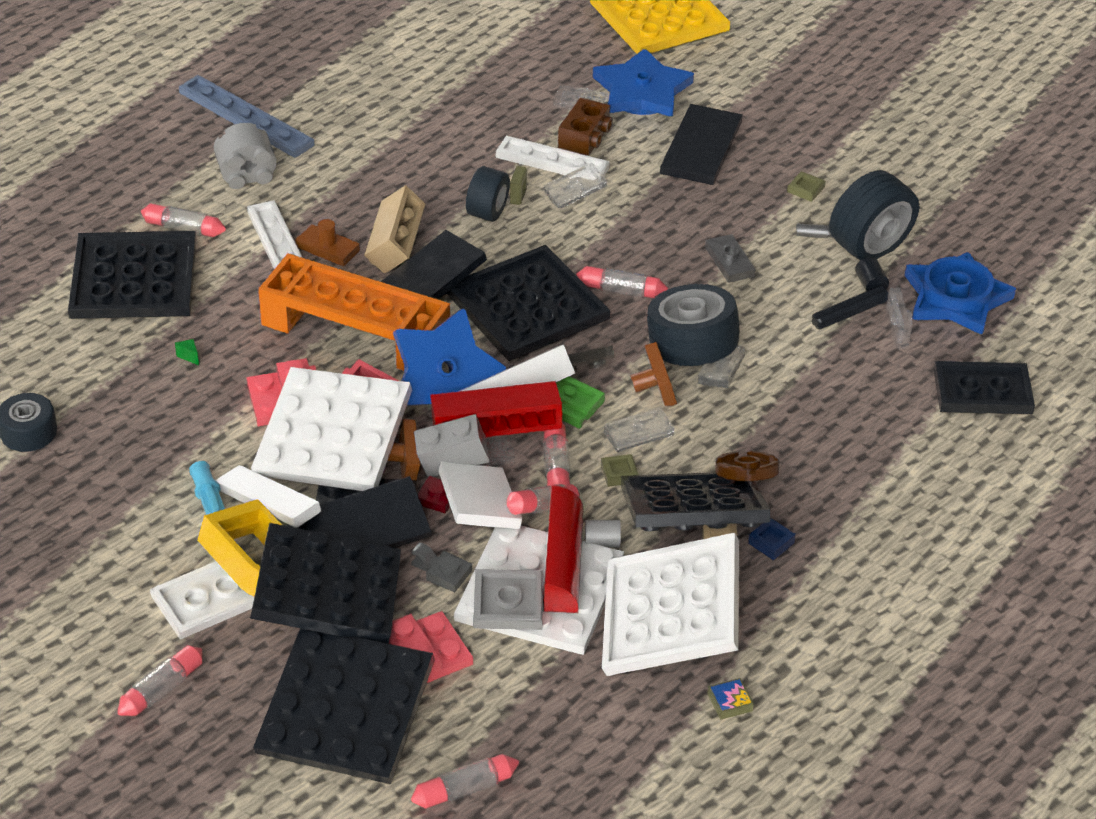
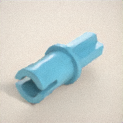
M206 461L193 463L189 468V473L196 486L194 490L195 496L201 499L206 515L225 509L219 494L220 485L213 479L209 464Z

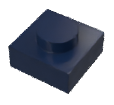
M770 518V522L761 524L749 534L748 544L770 559L775 560L795 543L796 534Z

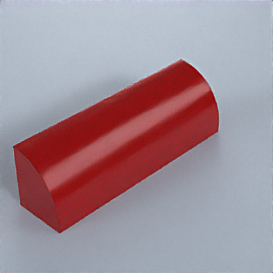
M556 381L430 395L433 426L476 414L486 437L562 429V402Z
M551 485L544 611L578 613L584 507L581 499L574 492L556 485Z

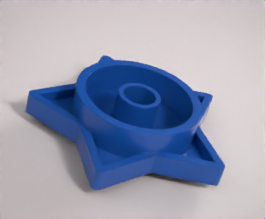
M646 49L640 51L624 64L593 67V78L610 92L608 101L610 113L625 111L637 115L659 113L673 116L674 96L690 86L694 80L693 72L663 66Z
M969 252L958 257L940 258L930 265L908 264L905 268V277L919 294L913 310L912 319L951 320L978 334H983L988 311L1014 299L1015 287L994 279L992 273L984 265L975 261Z
M465 309L457 311L433 331L397 329L393 332L404 363V374L401 381L410 382L412 388L407 406L431 405L430 395L458 392L506 370L502 363L476 346ZM443 362L448 365L449 373H445L442 370Z

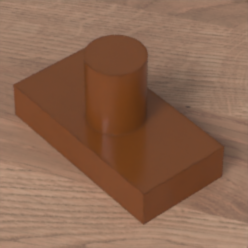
M330 219L319 221L318 226L311 224L295 239L299 249L343 267L360 251V243L336 234L335 222Z
M657 343L645 345L651 368L630 375L635 392L658 386L665 406L677 404Z
M403 419L398 443H393L387 461L400 462L402 478L410 476L412 480L417 481L420 460L417 456L414 435L416 420Z

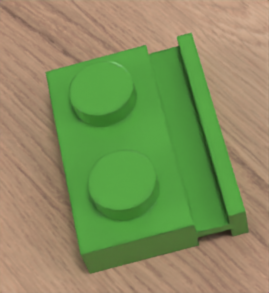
M570 376L556 382L562 402V421L579 429L582 427L584 420H588L605 402L604 392Z

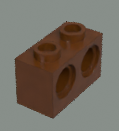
M580 97L559 126L558 148L589 156L594 148H599L603 134L609 133L612 127L613 118L610 117V105Z

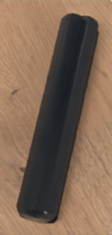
M877 286L815 312L812 315L811 322L817 329L821 330L887 302L889 293L883 286Z

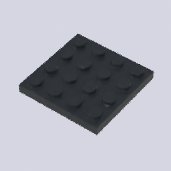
M196 231L78 233L68 304L69 319L190 316L197 240Z
M547 245L470 274L446 293L460 309L466 310L467 317L508 361L610 319V309Z
M715 472L621 476V489L635 527H641V530L658 531L661 527L674 526L678 530H690L694 528V525H707L714 529L726 528L728 524L758 527L761 523L770 522V508L754 481L726 479L718 476Z
M269 523L250 619L341 637H358L389 644L401 549L388 545L358 541L354 538L328 535L319 531L313 532L293 528L289 525Z
M300 628L253 746L255 753L391 784L435 661L433 653L358 637H341Z

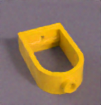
M258 499L204 515L197 540L238 586L252 596H255L260 566L246 554L234 539L254 534L265 546L269 523L282 525Z

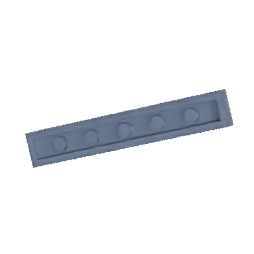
M199 75L179 86L180 94L233 124L252 123L262 131L264 129L268 134L271 145L294 158L315 146L313 138Z

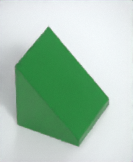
M194 339L175 342L176 357L199 365Z

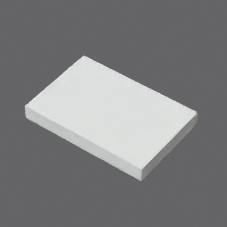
M449 462L440 463L438 472L457 524L520 529L522 522L521 514L514 515L507 508L506 500L512 491L503 468Z
M217 561L150 589L151 597L179 639H183L252 609L254 596L242 590Z

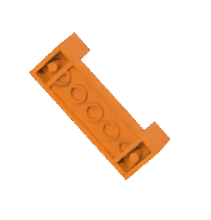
M289 253L286 254L258 289L261 325L285 333L291 331L304 313L394 341L393 332L397 329L433 331L450 318V303ZM396 343V368L404 371V363Z

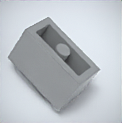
M476 414L414 431L417 456L427 477L439 476L438 471L441 462L470 465L490 462L486 436Z

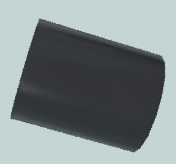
M866 257L855 266V272L866 291L877 286H883L887 290L889 280L876 258Z

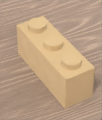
M406 185L381 201L364 255L371 264L379 268L383 273L389 272L410 258L425 203Z

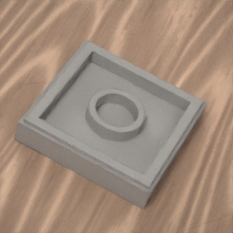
M475 569L473 628L542 630L543 570Z

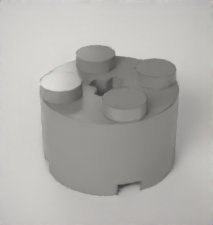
M239 123L225 129V134L220 139L217 137L214 142V153L222 177L229 184V187L240 189L247 183H269L273 178L272 174L276 168V157L267 132L264 129L263 131L258 129L252 123Z

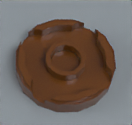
M734 451L722 454L716 458L715 473L720 477L737 481L765 480L779 474V461L774 455L765 452L750 451L747 452V456H739V452Z

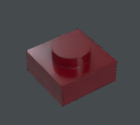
M429 476L417 494L422 507L446 514L450 504L442 480Z

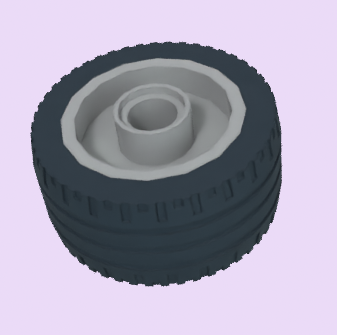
M874 170L854 181L841 195L831 213L829 230L833 238L857 259L862 260L866 257L878 259L894 251L907 238L917 221L920 203L915 193L894 175L884 170Z
M688 284L663 291L655 296L649 304L647 312L650 344L657 343L664 362L679 366L705 365L724 359L737 348L740 334L739 314L736 300L729 291L708 284Z

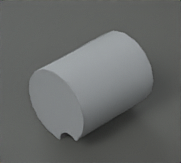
M585 520L586 544L620 548V520Z

